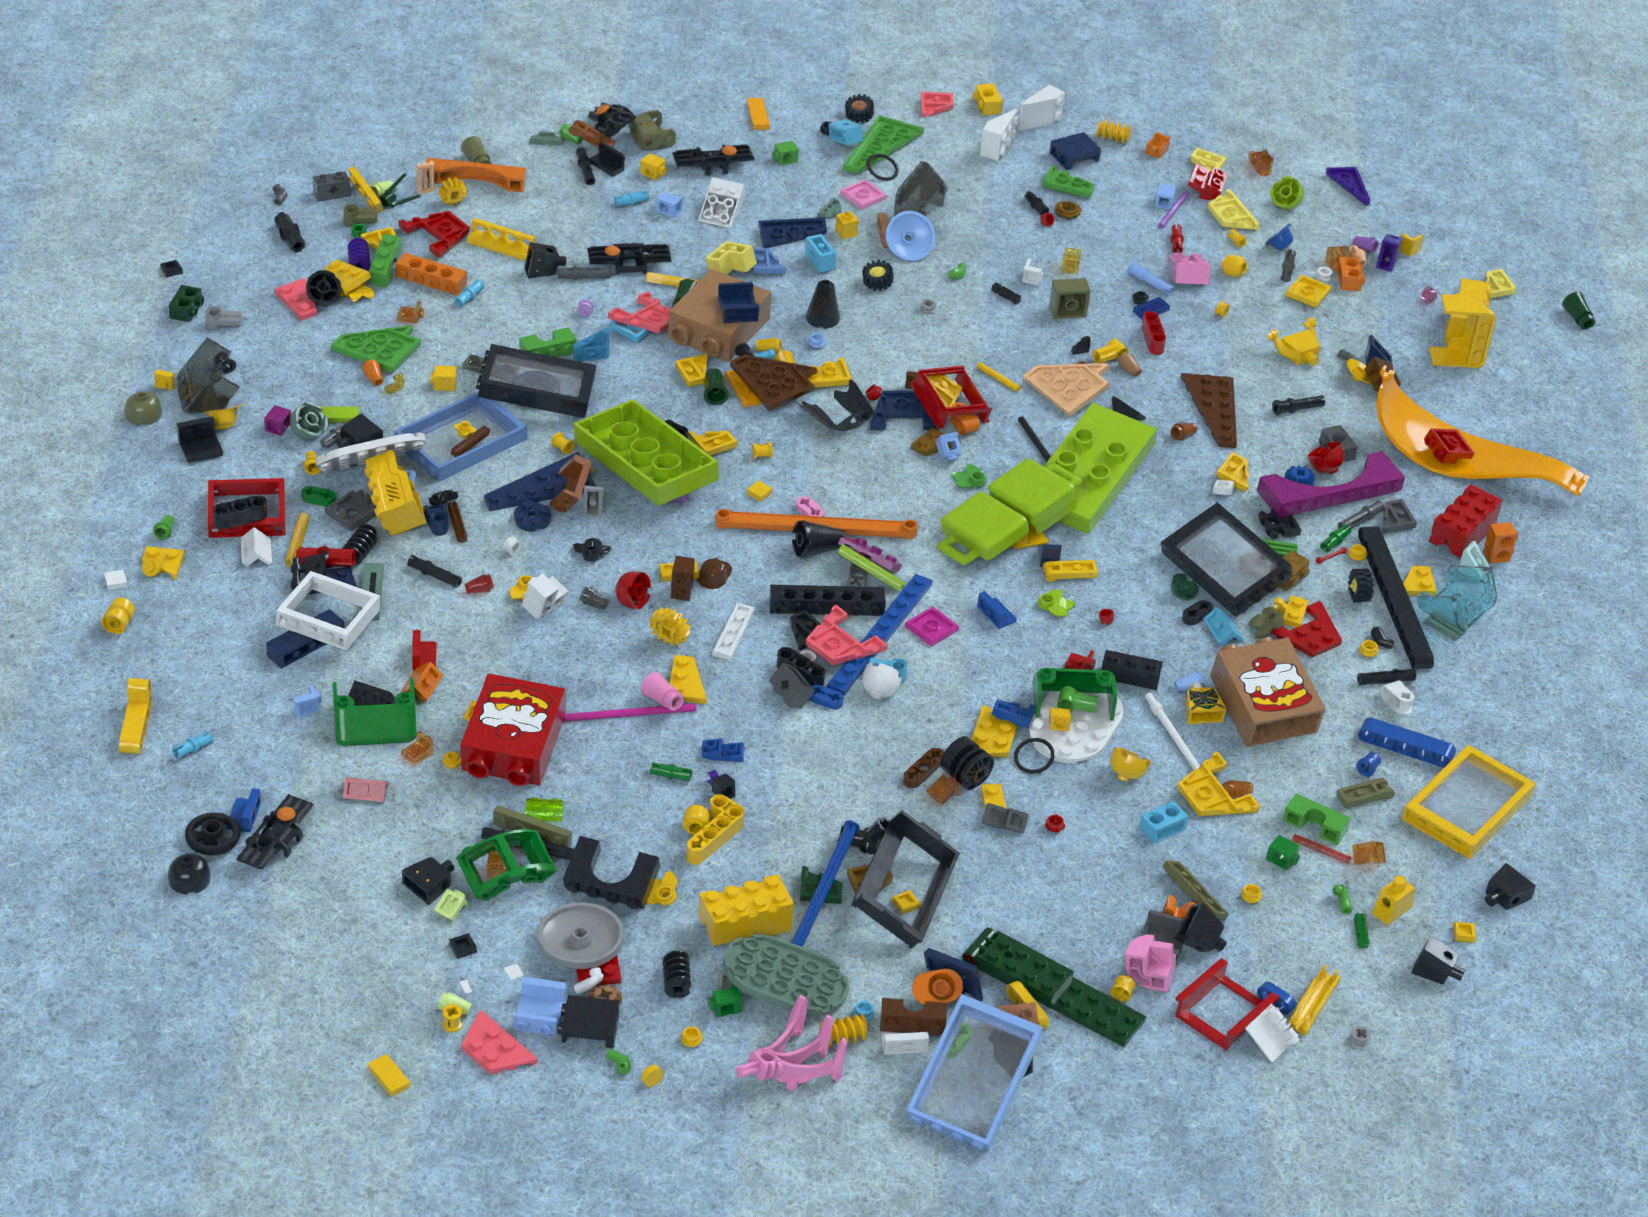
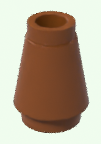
M1176 423L1171 428L1170 433L1173 439L1181 441L1196 433L1197 426L1195 423Z

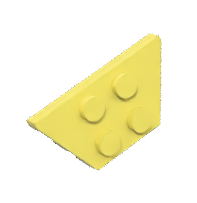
M1227 189L1223 196L1219 195L1215 200L1208 203L1207 209L1223 227L1259 230L1260 223L1230 189Z

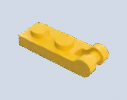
M1095 560L1048 561L1043 564L1045 578L1048 582L1055 581L1056 579L1097 578L1098 576Z

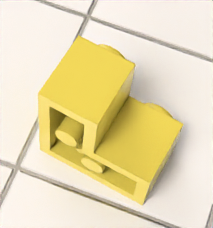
M725 241L705 258L708 270L713 269L726 275L732 270L747 272L757 264L751 245Z

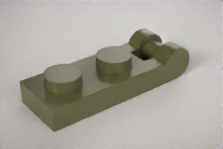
M1378 778L1337 789L1336 795L1344 807L1349 808L1383 798L1385 800L1391 799L1395 792L1391 787H1388L1385 778Z

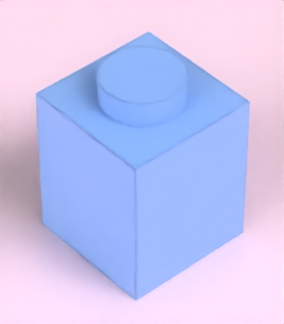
M1160 183L1155 207L1170 210L1174 201L1176 186Z

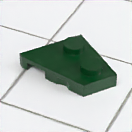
M802 866L800 901H811L822 878V873L818 875L808 871V867ZM834 879L823 903L842 904V882Z

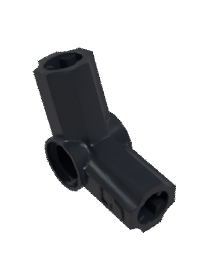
M878 817L870 827L855 833L850 846L859 847L862 853L874 854L890 819ZM841 826V830H840V834H839L838 841H839V839H840V837H841V835H842V832H843V830H844V828H845L844 826Z

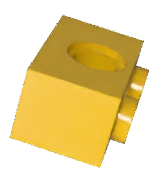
M995 84L976 85L975 91H973V100L977 102L978 110H981L983 115L1001 114L1003 100Z

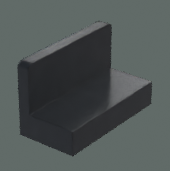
M600 142L599 153L590 158V164L612 177L623 172L625 155L604 142Z

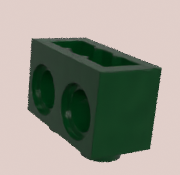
M181 285L169 304L170 319L190 322L193 317H196L198 308L202 307L204 303L201 288Z

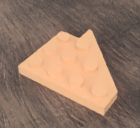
M1107 363L1036 365L1023 375L1024 380L1069 417L1110 387L1109 382L1101 376L1109 370Z

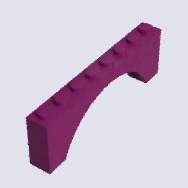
M1381 451L1368 454L1364 472L1356 479L1345 484L1310 486L1290 481L1277 474L1260 477L1257 492L1267 505L1277 512L1279 517L1402 491L1405 476L1387 455Z

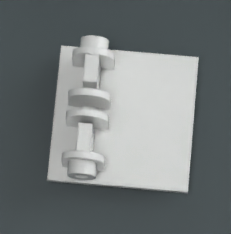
M1272 1004L1245 1028L1271 1063L1291 1044L1294 1045L1300 1040L1298 1033L1292 1027L1289 1028L1291 1024H1286V1017L1283 1018L1279 1008H1275Z

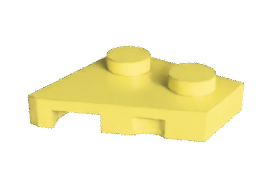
M1196 148L1190 158L1192 163L1204 166L1209 171L1213 167L1222 169L1227 160L1226 157L1200 148Z
M1503 269L1487 271L1486 282H1489L1490 298L1516 294L1517 288Z

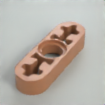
M877 213V227L882 248H889L885 235L889 223L887 214Z

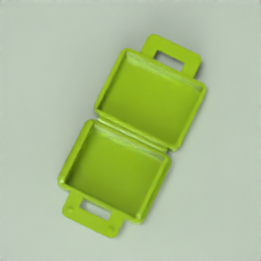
M1030 458L1024 459L988 485L989 495L982 491L977 492L941 518L942 531L947 537L937 544V548L962 565L969 564L978 556L984 560H991L1029 533V524L1035 526L1036 533L1041 534L1076 508L1075 487L1081 484L1082 480L1056 463H1051L1044 467ZM958 542L970 551L967 554H963L951 545Z

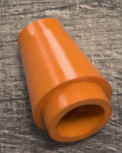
M375 360L366 361L363 364V373L374 386L381 385L384 380L379 363Z

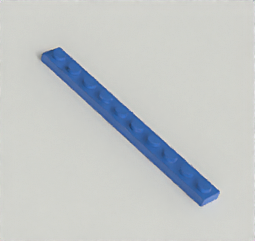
M915 574L860 643L875 635L887 643L932 586V580ZM878 653L846 661L829 681L827 688L838 691L845 696L864 672L870 658H875Z

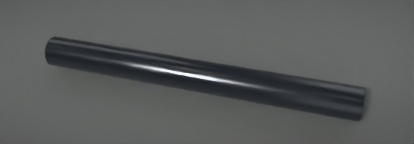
M1023 416L1019 417L1018 422L1047 463L1051 458L1050 454Z

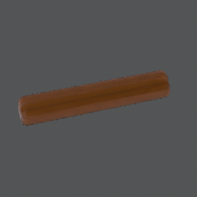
M482 426L451 449V455H454V457L462 455L489 435L490 429Z
M450 501L448 503V510L457 541L459 543L466 542L467 533L458 502Z

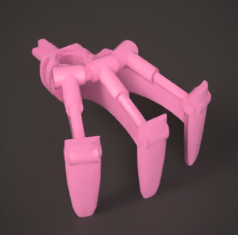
M800 995L792 1008L785 1032L772 1045L750 1052L748 1062L735 1067L736 1076L743 1078L754 1074L760 1081L773 1077L778 1082H785L788 1090H795L798 1084L831 1074L835 1083H838L842 1077V1068L847 1048L846 1039H841L834 1059L820 1064L801 1065L805 1059L816 1052L825 1059L829 1051L828 1047L833 1026L832 1017L827 1014L819 1030L818 1037L814 1041L798 1050L782 1053L792 1035L800 1038L803 1033L807 998Z

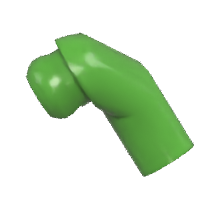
M1342 884L1335 885L1332 892L1335 896H1338L1342 913L1350 914L1352 908L1347 888Z
M611 1048L608 1050L606 1059L616 1063L617 1071L620 1074H627L631 1069L629 1057Z

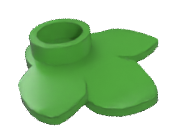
M971 464L966 465L965 472H952L953 479L957 481L956 485L962 488L982 487L987 481L981 469Z

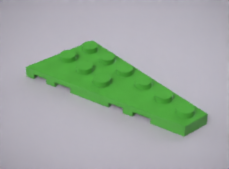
M879 115L864 135L863 141L858 143L843 164V170L856 174L861 173L867 169L866 163L871 155H890L922 135L924 128ZM883 157L873 158L870 161V166L882 160Z

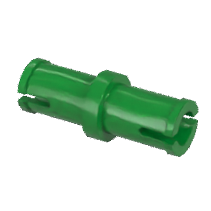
M1343 524L1337 531L1329 534V537L1320 544V548L1328 553L1336 545H1340L1345 537L1351 534V528H1346L1347 524Z
M652 762L650 775H659L670 780L675 778L690 782L692 769L676 767L675 764L671 763L665 765Z

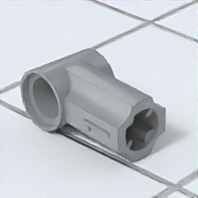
M216 306L208 307L206 309L205 325L211 330L219 329L221 326H241V311H222Z

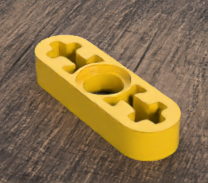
M1019 981L1008 984L1006 986V993L1014 1004L1035 1002L1039 1022L1037 1025L1042 1026L1043 1030L1048 1028L1049 1019L1047 1014Z

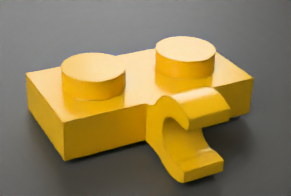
M1290 595L1288 604H1286L1283 599L1276 597L1273 607L1276 611L1284 614L1283 625L1297 628L1301 626L1309 600Z

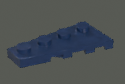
M825 217L758 220L763 248L804 240L806 237L827 234Z

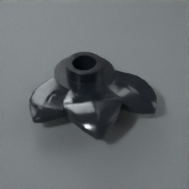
M588 538L585 540V543L573 544L575 552L582 553L584 560L590 562L597 561L601 554H607L611 551L610 546L602 545L601 541L597 538Z

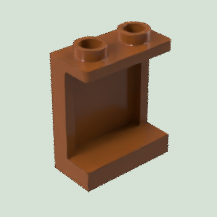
M575 454L560 468L559 475L567 478L568 482L566 488L550 501L549 506L553 507L556 511L566 513L580 500L592 462Z

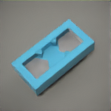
M615 320L610 323L609 329L637 343L648 335V330Z

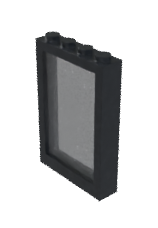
M491 344L490 349L485 351L476 389L479 390L478 397L585 418L597 365Z
M1218 502L1161 541L1162 553L1235 617L1246 612L1249 607L1260 602L1263 597L1274 592L1278 586L1288 582L1292 577V565Z

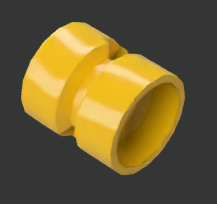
M125 598L113 599L101 619L103 628L109 633L122 634L135 613L134 605Z

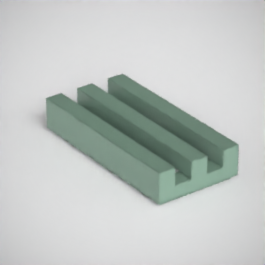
M1435 610L1434 614H1430V617L1425 619L1426 624L1454 641H1457L1467 632L1465 626L1438 610Z

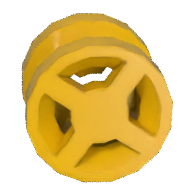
M1126 975L1117 976L1110 991L1111 996L1122 1002L1129 1001L1136 986L1135 981Z

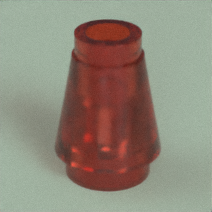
M482 574L468 583H464L467 595L490 592L491 589H494L490 574Z

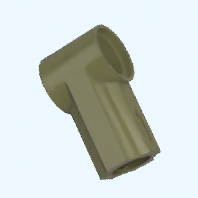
M352 204L344 207L343 224L345 226L352 227L358 223H377V208H359Z

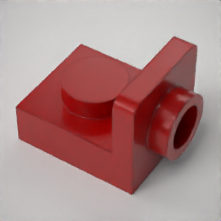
M1090 651L1088 657L1071 652L1065 664V669L1093 670L1096 659H1093L1094 651Z

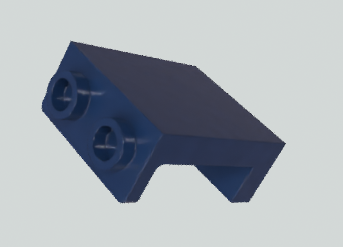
M1085 132L1051 140L1049 153L1065 170L1072 169L1073 161L1092 157L1096 162H1099L1101 148Z
M753 282L718 284V302L723 323L758 322L759 304L755 303Z

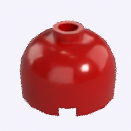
M1339 441L1327 443L1328 446L1324 448L1319 446L1308 454L1309 462L1317 472L1334 474L1339 471L1338 468L1345 459V453Z
M630 571L623 574L615 585L616 597L620 604L634 610L637 608L642 609L650 598V594H647L648 588H651L650 578L646 573L639 571Z

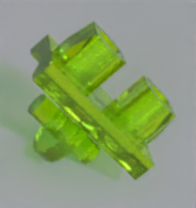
M526 798L525 815L544 822L562 821L563 800Z

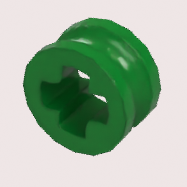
M354 224L351 227L352 237L361 238V234L366 233V226Z

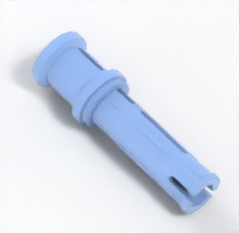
M1137 261L1131 262L1128 266L1127 274L1134 275L1140 282H1147L1167 296L1174 292V286L1150 273L1148 268L1138 265Z

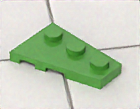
M1051 165L1043 181L1044 188L1086 198L1091 197L1095 184L1080 177L1074 178L1069 175V172L1065 170L1061 172L1056 169V166Z

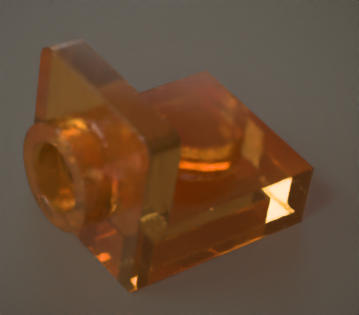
M418 301L415 308L401 306L397 315V321L418 324L420 318L423 319L424 316L422 301Z
M419 731L416 733V741L401 750V756L416 766L433 755V741L429 736Z
M944 774L927 790L928 795L941 806L954 793L957 796L961 794L958 788L959 783L952 777L947 778Z

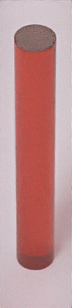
M1294 834L1292 841L1346 864H1349L1352 857L1297 834Z

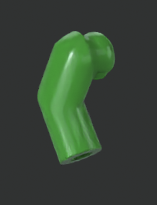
M959 263L958 268H953L948 272V277L950 279L964 278L966 264Z

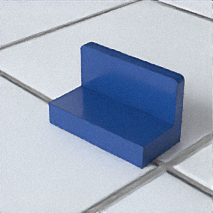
M986 591L979 593L977 607L998 629L1017 622V618L997 598H991Z
M252 788L248 799L236 798L230 816L238 823L240 831L251 832L261 804L260 789Z

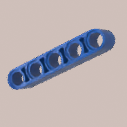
M1366 718L1358 733L1359 739L1363 742L1445 768L1453 760L1456 753L1455 746L1449 742L1375 718Z

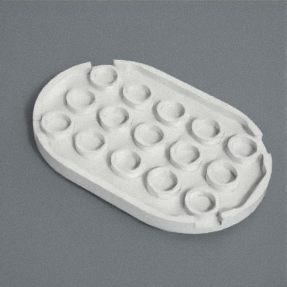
M410 433L339 448L327 453L326 457L325 455L318 456L315 459L316 466L322 472L338 467L340 470L351 468L350 465L354 464L363 466L366 465V459L381 455L392 449L397 458L405 456L407 451L423 449V445L426 444L425 434L416 433V436Z
M1050 691L1041 704L1039 718H1035L1034 714L1031 719L1029 738H1041L1048 741L1054 749V761L1077 764V761L1093 760L1104 751L1122 722L1123 705L1119 697L1117 698L1114 721H1110L1107 693L1077 692L1098 697L1095 713L1074 709L1070 712L1071 723L1069 731L1049 730L1050 708H1058L1057 703L1060 691ZM1033 742L1035 749L1050 759L1051 754L1048 746L1040 742Z

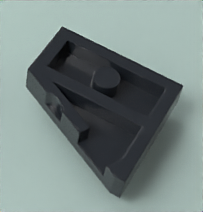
M806 610L790 617L792 632L800 651L808 647L806 645L807 637L817 625L821 624Z

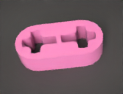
M802 496L796 500V510L801 515L824 517L823 509L811 498Z

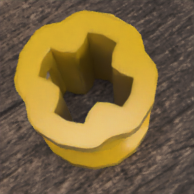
M558 432L552 437L551 446L559 448L564 455H567L573 451L575 442L568 440L564 437L563 433Z
M767 442V444L758 445L752 443L753 459L767 456L772 458V443Z
M456 1004L446 1005L442 1010L443 1017L445 1018L442 1023L444 1030L451 1033L459 1031L462 1028L460 1020L462 1009Z

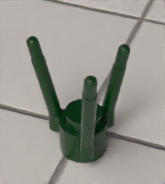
M406 173L379 196V200L384 207L391 206L393 208L396 205L421 197L418 194L395 201L397 198L394 193L397 190L396 186L405 178Z

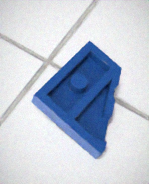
M996 700L991 715H994L999 720L1013 722L1016 726L1028 728L1034 713V705L1030 704L1029 708L1019 707L1020 704L1017 702Z

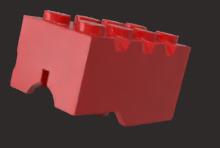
M1470 484L1464 490L1462 496H1458L1452 505L1450 504L1446 507L1444 513H1440L1434 519L1429 542L1439 546L1448 541L1447 546L1450 548L1451 553L1461 558L1463 551L1472 541H1475L1478 545L1487 536L1490 524L1497 523L1502 499Z

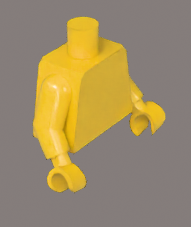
M1307 318L1308 321L1303 322L1308 330L1282 337L1281 340L1278 338V332L1275 328L1268 333L1267 338L1270 341H1274V345L1280 355L1290 359L1297 365L1307 362L1311 366L1318 364V354L1321 346L1316 330H1314L1316 327V320L1314 318Z

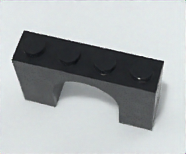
M579 836L563 877L564 887L573 893H578V891L586 893L591 898L601 897L613 904L619 902L626 904L631 909H644L660 869L659 857L639 852L633 869L627 878L617 883H606L599 880L593 873L601 852L600 841Z

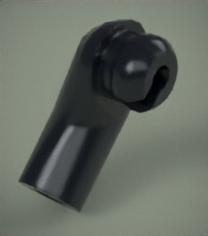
M1380 627L1372 628L1371 636L1373 641L1379 646L1392 649L1394 640L1385 638Z

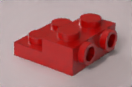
M1431 428L1424 438L1425 445L1433 451L1434 457L1444 464H1455L1458 458L1472 459L1475 454L1456 429Z

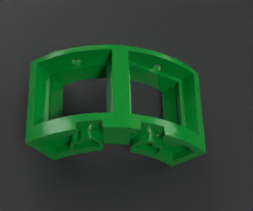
M527 828L501 833L473 846H467L456 857L475 898L489 901L501 892L510 889V884L518 881H522L523 884L542 883L557 872L538 831ZM522 846L530 865L519 867L509 847ZM497 850L507 872L483 883L473 862Z

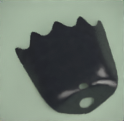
M852 379L849 380L847 392L834 391V398L851 413L849 417L838 425L833 423L830 417L817 404L811 405L802 401L803 406H801L824 426L837 431L855 429L874 414L871 405ZM855 417V423H851V420Z

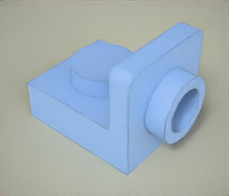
M313 685L308 686L309 694L293 698L294 713L297 717L320 711L319 703L322 702L319 691H315Z

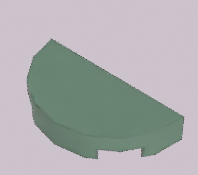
M540 131L538 135L530 137L529 144L562 146V139L555 136L554 132Z
M833 197L817 213V218L825 217V219L835 218L836 214H840L842 206L839 204V200Z

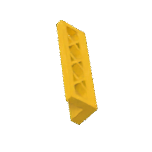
M474 218L472 220V232L467 237V243L526 261L529 246L522 240L525 239L536 243V237ZM478 225L482 226L485 232L478 230ZM492 230H496L501 236H496ZM507 235H512L516 241L510 240Z

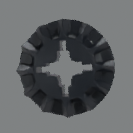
M453 490L440 491L432 494V497L428 500L431 505L449 503L458 498V492Z

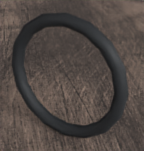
M884 154L871 155L866 163L871 175L882 181L895 179L899 172L896 162ZM875 157H883L889 160L895 167V174L888 178L877 175L871 169L870 161Z
M1029 738L1021 742L1014 752V762L1017 767L1023 772L1030 774L1041 773L1047 770L1055 758L1052 745L1041 738ZM1030 742H1040L1048 746L1051 757L1044 767L1034 770L1027 769L1018 761L1020 749Z

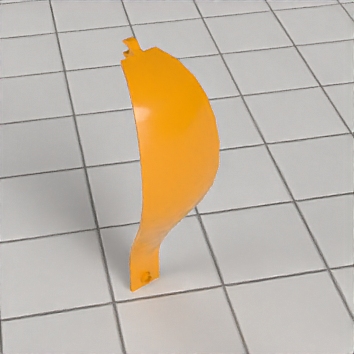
M1384 365L1380 371L1382 384L1376 401L1378 420L1384 433L1395 447L1413 462L1432 472L1448 477L1465 479L1538 478L1551 481L1577 496H1580L1589 476L1552 457L1483 439L1445 423L1416 404L1399 388L1394 379L1395 370H1389L1387 373L1385 370L1387 366ZM1431 428L1456 429L1475 454L1472 459L1458 458L1455 464H1444L1434 457L1433 451L1425 445L1424 438Z

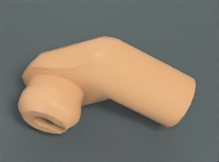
M1356 245L1349 248L1350 255L1353 258H1359L1360 265L1365 266L1367 264L1365 251Z

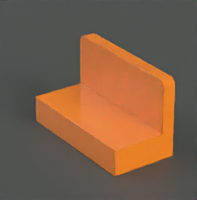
M431 662L416 668L410 676L414 681L415 696L421 702L429 699L443 676ZM409 679L400 693L409 692Z

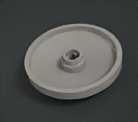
M571 903L560 906L549 912L542 919L538 928V945L542 953L550 961L573 969H587L605 964L619 953L624 941V930L620 919L609 909L592 903Z

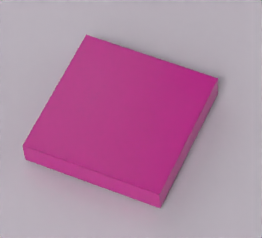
M933 606L905 622L907 629L931 647L959 631V626Z

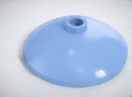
M904 211L894 216L887 225L886 242L896 257L905 261H917L931 252L935 243V231L932 223L923 214L915 211ZM905 236H908L910 238V241H907L905 239Z

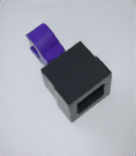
M716 770L707 772L711 778L707 781L712 785V792L715 795H724L729 799L736 797L735 780L727 773L719 776Z

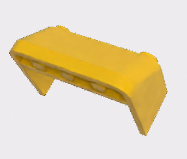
M1442 294L1441 298L1445 314L1468 315L1463 337L1451 338L1447 343V347L1429 346L1432 365L1482 367L1486 361L1496 321L1494 312L1471 296Z

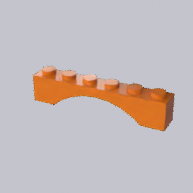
M427 157L426 163H429V161L434 162L435 183L441 184L442 181L446 182L448 177L451 180L454 177L457 179H476L494 183L507 191L524 192L526 168ZM427 168L428 182H429V168Z

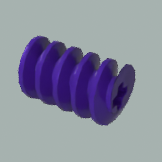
M354 238L348 243V261L350 265L369 271L371 267L369 244L365 239Z

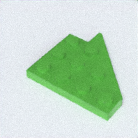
M413 325L343 334L331 344V350L364 363L368 360H375L379 363L380 369L393 373L421 345V339L410 336L413 332Z

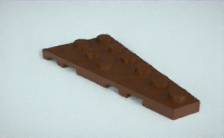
M1181 373L1180 378L1184 381L1187 391L1192 395V400L1201 416L1203 415L1204 422L1209 426L1211 435L1218 447L1236 448L1237 435L1233 377Z

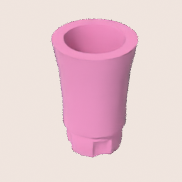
M653 672L649 674L641 684L642 695L658 702L663 707L675 711L683 705V695L668 683L660 673Z

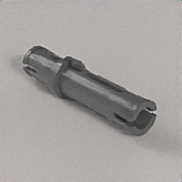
M558 267L557 275L558 279L573 278V280H577V278H610V267Z
M1376 501L1370 506H1364L1361 511L1340 521L1338 529L1343 524H1347L1346 528H1353L1365 520L1373 519L1374 515L1385 510L1383 502Z

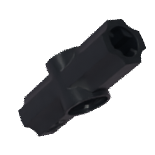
M279 212L274 217V222L279 229L282 241H286L290 249L295 251V253L301 252L305 248V241L300 235L298 224L293 223L288 214Z

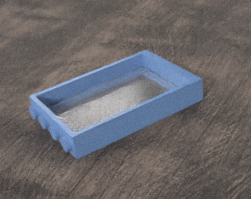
M478 391L395 430V435L410 433L416 436V433L425 434L426 444L423 445V449L410 450L405 453L420 468L425 469L430 477H434L440 482L527 440V425L498 401L478 397ZM468 421L472 427L476 428V431L482 426L490 429L489 435L458 457L451 455V449L465 439L457 435V430L454 429L455 424Z

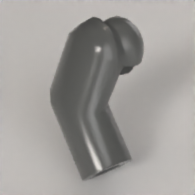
M276 184L272 188L276 196L274 203L281 205L288 194L280 184Z
M1343 349L1339 350L1337 357L1346 361L1349 359L1358 361L1352 353Z

